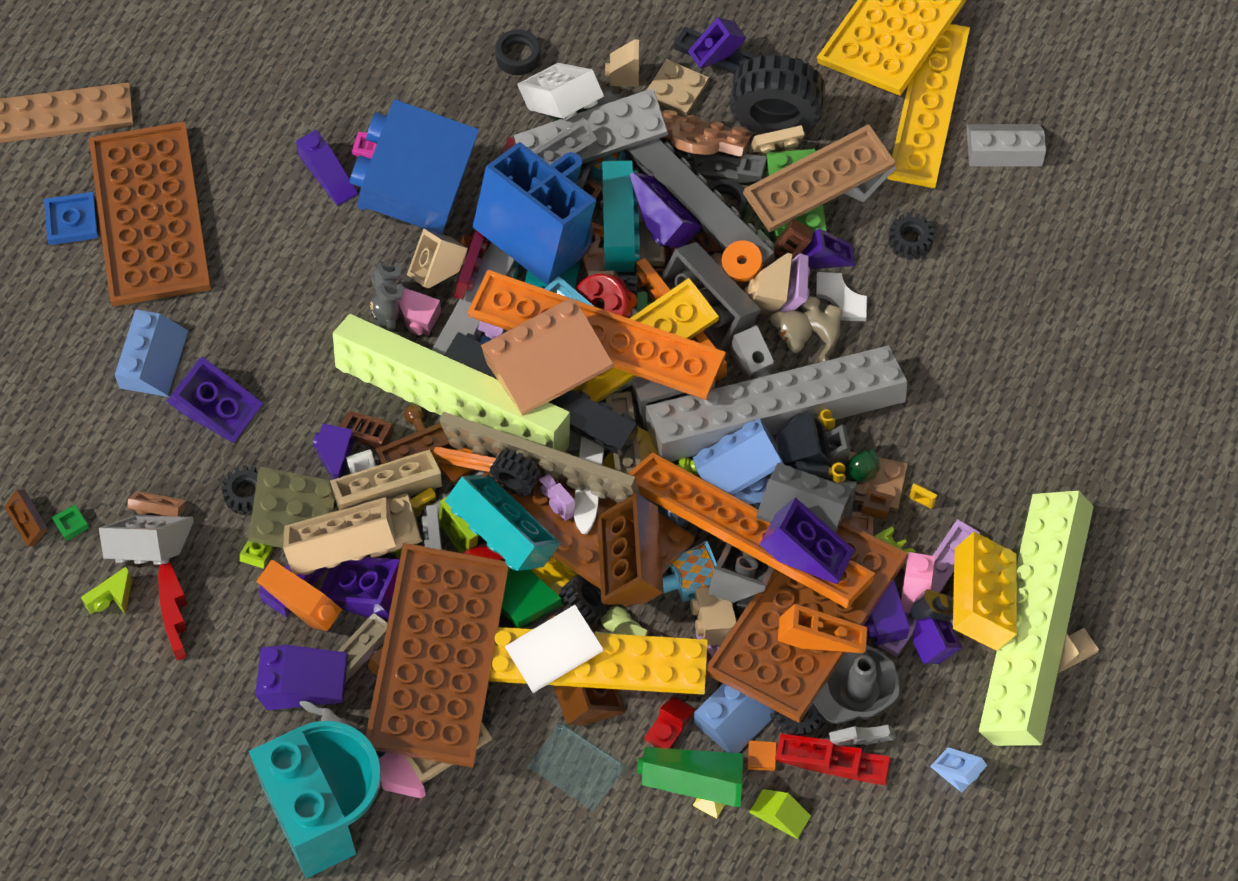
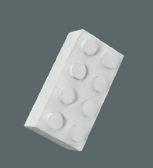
M556 63L517 84L529 110L563 118L564 120L577 114L576 111L583 107L586 109L598 103L597 100L604 97L593 69Z

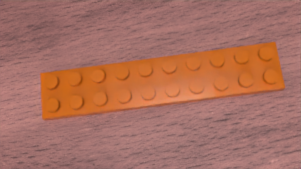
M487 270L468 310V317L509 331L569 298ZM574 300L585 314L614 365L613 368L704 400L708 399L726 357V352Z
M653 452L628 473V475L636 477L640 494L643 497L845 608H848L874 580V572L852 560L849 561L837 584L778 562L759 545L770 523L756 518L758 509Z

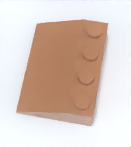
M572 297L481 345L487 365L522 416L614 367L585 314Z

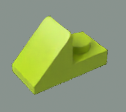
M124 567L81 597L90 614L105 610L112 600L126 614L132 585L129 571Z

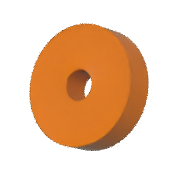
M736 241L730 244L723 252L722 266L732 280L746 282L754 279L759 274L763 266V258L759 248L752 242ZM741 258L747 259L744 264H739L738 261Z

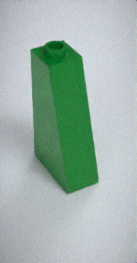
M644 747V757H638L637 774H642L643 786L733 807L741 806L743 753Z

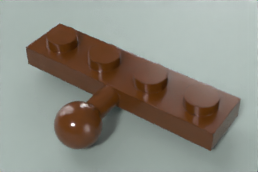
M411 404L405 409L404 417L408 423L414 424L417 432L376 448L375 451L382 465L429 449L432 452L435 447L450 449L453 446L449 444L441 424L438 423L427 428L423 421L425 415L423 408L417 404Z

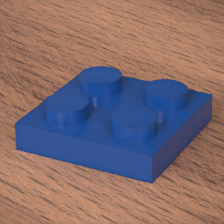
M93 192L44 199L47 241L49 245L98 238L96 205Z

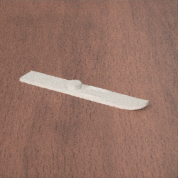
M582 437L579 458L603 465L604 448ZM584 487L575 492L574 519L581 533L588 534L596 520L599 497L593 495L591 489Z

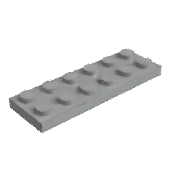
M652 88L578 113L569 119H560L516 134L514 138L516 144L521 142L532 150L584 117L598 139L576 153L582 158V164L667 136L668 132L655 91Z

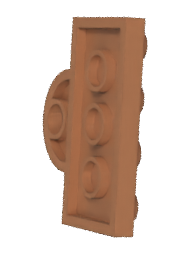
M673 110L661 111L668 135L663 138L671 139V144L682 151L703 155L714 154L720 151L742 157L752 142L753 133L747 132L745 128L726 127L718 121L705 122L701 121L699 117L692 115L680 116Z

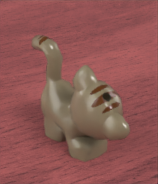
M809 296L807 301L801 305L804 313L792 310L785 313L776 312L771 315L770 322L777 328L779 336L788 344L793 353H798L804 348L805 342L808 341L812 332L816 333L826 343L825 348L819 355L820 362L828 361L830 355L835 351L841 333L840 320L843 311L840 308L827 305L825 311L822 312L819 309L820 300Z

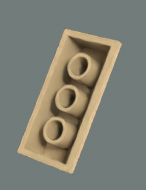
M430 449L330 480L339 510L384 497L390 499L404 493H408L411 498V496L420 494L430 487L433 491L436 488L442 487L441 473Z
M386 497L289 524L284 528L283 549L290 569L295 575H308L314 572L315 569L322 567L332 568L343 561L350 559L354 561L360 560L368 554L375 552L385 553L391 550L392 547H396V535Z

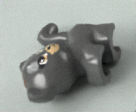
M379 262L376 269L372 272V285L376 289V296L370 302V310L373 321L377 326L393 332L396 328L399 314L397 300H401L404 292V287L398 284L401 265L395 262L394 266L381 265L382 263Z

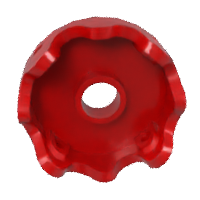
M600 273L588 276L575 289L594 307H596L597 301L602 298L605 303L603 310L629 319L631 318L633 307L637 304L636 296L626 288L624 280L611 274Z

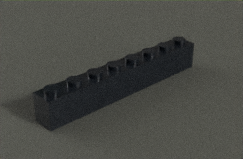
M458 332L444 356L497 379L486 363L481 347L483 344L480 343V340L470 333L464 335ZM570 390L549 401V403L570 412V430L622 458L639 432L635 419L625 413L619 415L613 412L611 406L604 402H599L598 404L590 400L591 397L583 391L577 390V392Z

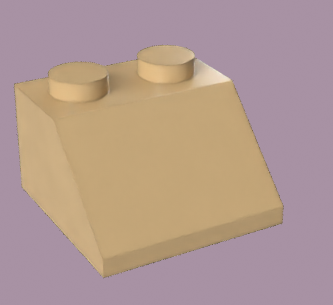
M423 229L407 275L422 286L430 288L460 271L461 266L465 263L468 248L449 236Z
M785 254L760 271L754 279H751L748 286L743 288V291L761 309L759 314L771 316L786 303L792 254Z

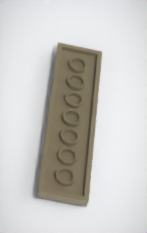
M444 411L439 421L448 442L454 448L461 450L466 448L472 450L474 454L497 458L502 450H514L516 454H523L525 459L527 457L531 459L530 463H535L537 465L536 468L540 469V474L543 476L549 474L555 482L557 480L565 482L569 487L576 490H581L582 487L591 489L593 495L599 498L609 497L617 503L622 502L635 493L641 495L636 477Z

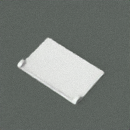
M576 605L505 646L532 693L537 692L539 689L604 651Z

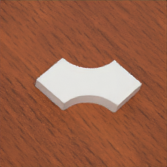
M817 272L816 298L825 299L835 307L840 308L843 311L841 320L866 321L867 296L851 291L844 283L842 273Z

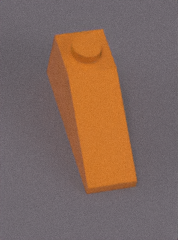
M274 560L269 562L256 581L313 629L328 631L342 611L325 594Z
M794 604L779 618V642L801 649L864 653L866 651L867 627L798 604Z

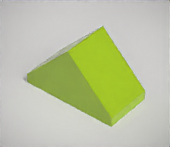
M765 789L761 791L749 812L796 839L799 838L811 817L789 793Z

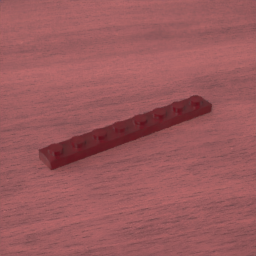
M507 138L502 154L516 145L514 138ZM477 230L472 239L454 297L464 300L466 291L471 292L476 277H473L472 274L473 272L478 273L482 258L478 257L479 253L484 254L488 244V240L484 239L485 236Z

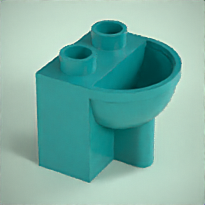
M335 721L312 722L249 751L262 789L305 879L356 855L348 826L363 816L371 807L378 794L381 782V769L377 753L371 742L360 731L347 724Z

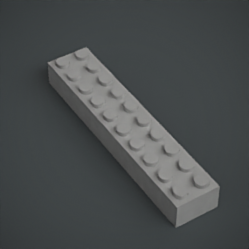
M888 345L712 389L707 400L688 395L646 406V427L658 455L671 462L697 455L702 449L713 446L724 436L735 433L746 423L755 421L758 418L761 419L771 436L784 429L796 415L812 412L820 416L823 410L829 409L832 412V418L836 420L903 403L906 401L907 380Z

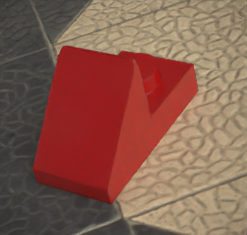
M672 697L659 708V717L646 734L645 741L657 748L671 749L694 716L696 709L676 697Z

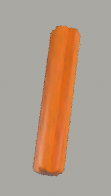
M435 447L434 451L431 452L436 462L489 472L490 467L496 460L495 457L443 447Z

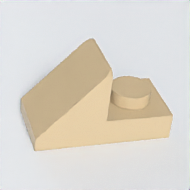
M1085 628L1070 636L1066 633L1058 673L1098 653V647Z

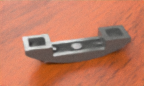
M689 153L696 164V167H694L696 175L699 173L704 178L712 180L728 179L737 183L758 181L762 179L767 163V157L743 154L742 159Z

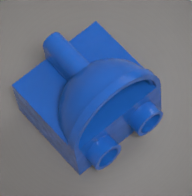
M394 99L388 116L375 112L369 126L366 140L377 144L372 159L359 155L355 163L349 183L361 187L357 209L377 211L442 235L451 209L454 206L479 129Z
M518 142L488 164L485 169L473 228L546 285H549L558 276L581 260L587 253L592 241L593 227L591 218L596 199L576 185L582 165V158L576 153L569 152L550 165L524 144Z

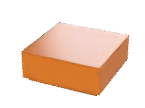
M749 741L748 769L775 771L776 742Z

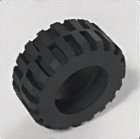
M769 54L768 56L759 55L754 59L750 58L745 61L734 74L730 98L731 113L742 127L746 126L748 131L757 132L759 135L801 125L805 134L806 131H811L821 120L825 82L817 69L814 70L813 65L808 62L804 63L800 58H790V55L785 54L783 56H776V54Z

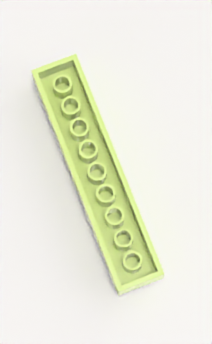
M349 314L333 332L335 366L344 373L356 376L364 382H369L386 392H391L408 402H413L439 415H442L444 411L564 453L569 447V411L547 402L522 416L497 379L352 314Z
M1080 491L1032 495L1017 561V635L997 650L979 732L993 745H1042L1094 507Z

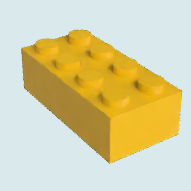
M973 532L955 547L953 629L997 651L1017 635V553L987 537Z

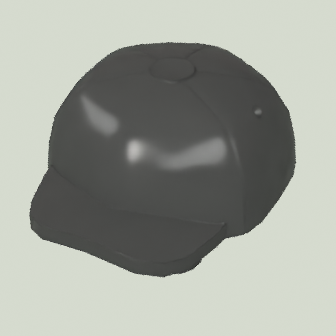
M867 645L864 653L846 652L813 703L821 715L832 723H844L855 719L860 721L869 720L886 710L897 700L899 695V678L896 667L885 654Z

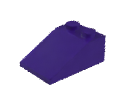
M632 172L630 178L646 226L653 233L652 239L661 246H685L702 225L653 176Z
M204 357L195 362L166 400L167 403L183 415L232 443L236 441L263 404Z
M796 497L775 514L759 544L778 562L834 584L840 581L854 553V549Z
M364 557L356 561L352 559L343 561L339 565L330 568L320 592L325 594L342 610L367 618L375 613L384 621H388L400 560Z
M292 645L262 647L255 696L266 710L303 707L300 705V701H309L314 705L343 703L348 654L346 652Z

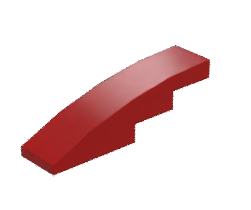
M169 561L165 564H159V599L165 630L178 661L187 657L178 634L187 631L178 609L187 605V601Z
M781 733L775 756L776 761L802 769L885 786L887 785L891 764L890 756L863 753L862 748L835 745L831 740Z

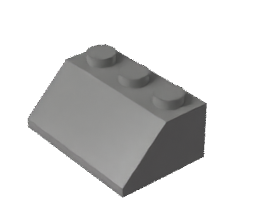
M1039 124L966 125L969 166L1043 165L1046 153L1045 134Z
M134 515L99 528L103 559H115L116 563L134 560L135 564L153 561L155 565L168 563L169 558L180 554L193 525V517Z

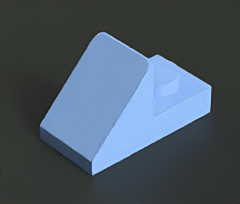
M948 747L931 765V768L962 793L979 777L987 764L981 757Z

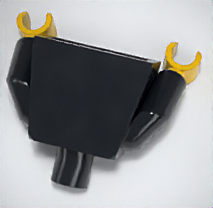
M829 409L823 410L820 416L812 412L794 416L787 426L776 435L779 446L778 450L784 465L817 477L827 478L828 475H831L834 482L842 483L845 481L846 475L837 474L836 472H845L844 464L835 463L832 467L828 466L832 461L825 429L830 430L835 427V419L832 418V412Z

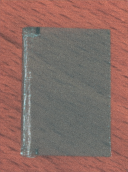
M560 722L555 725L553 733L527 765L529 769L592 811L596 809L626 768L625 765L601 751Z

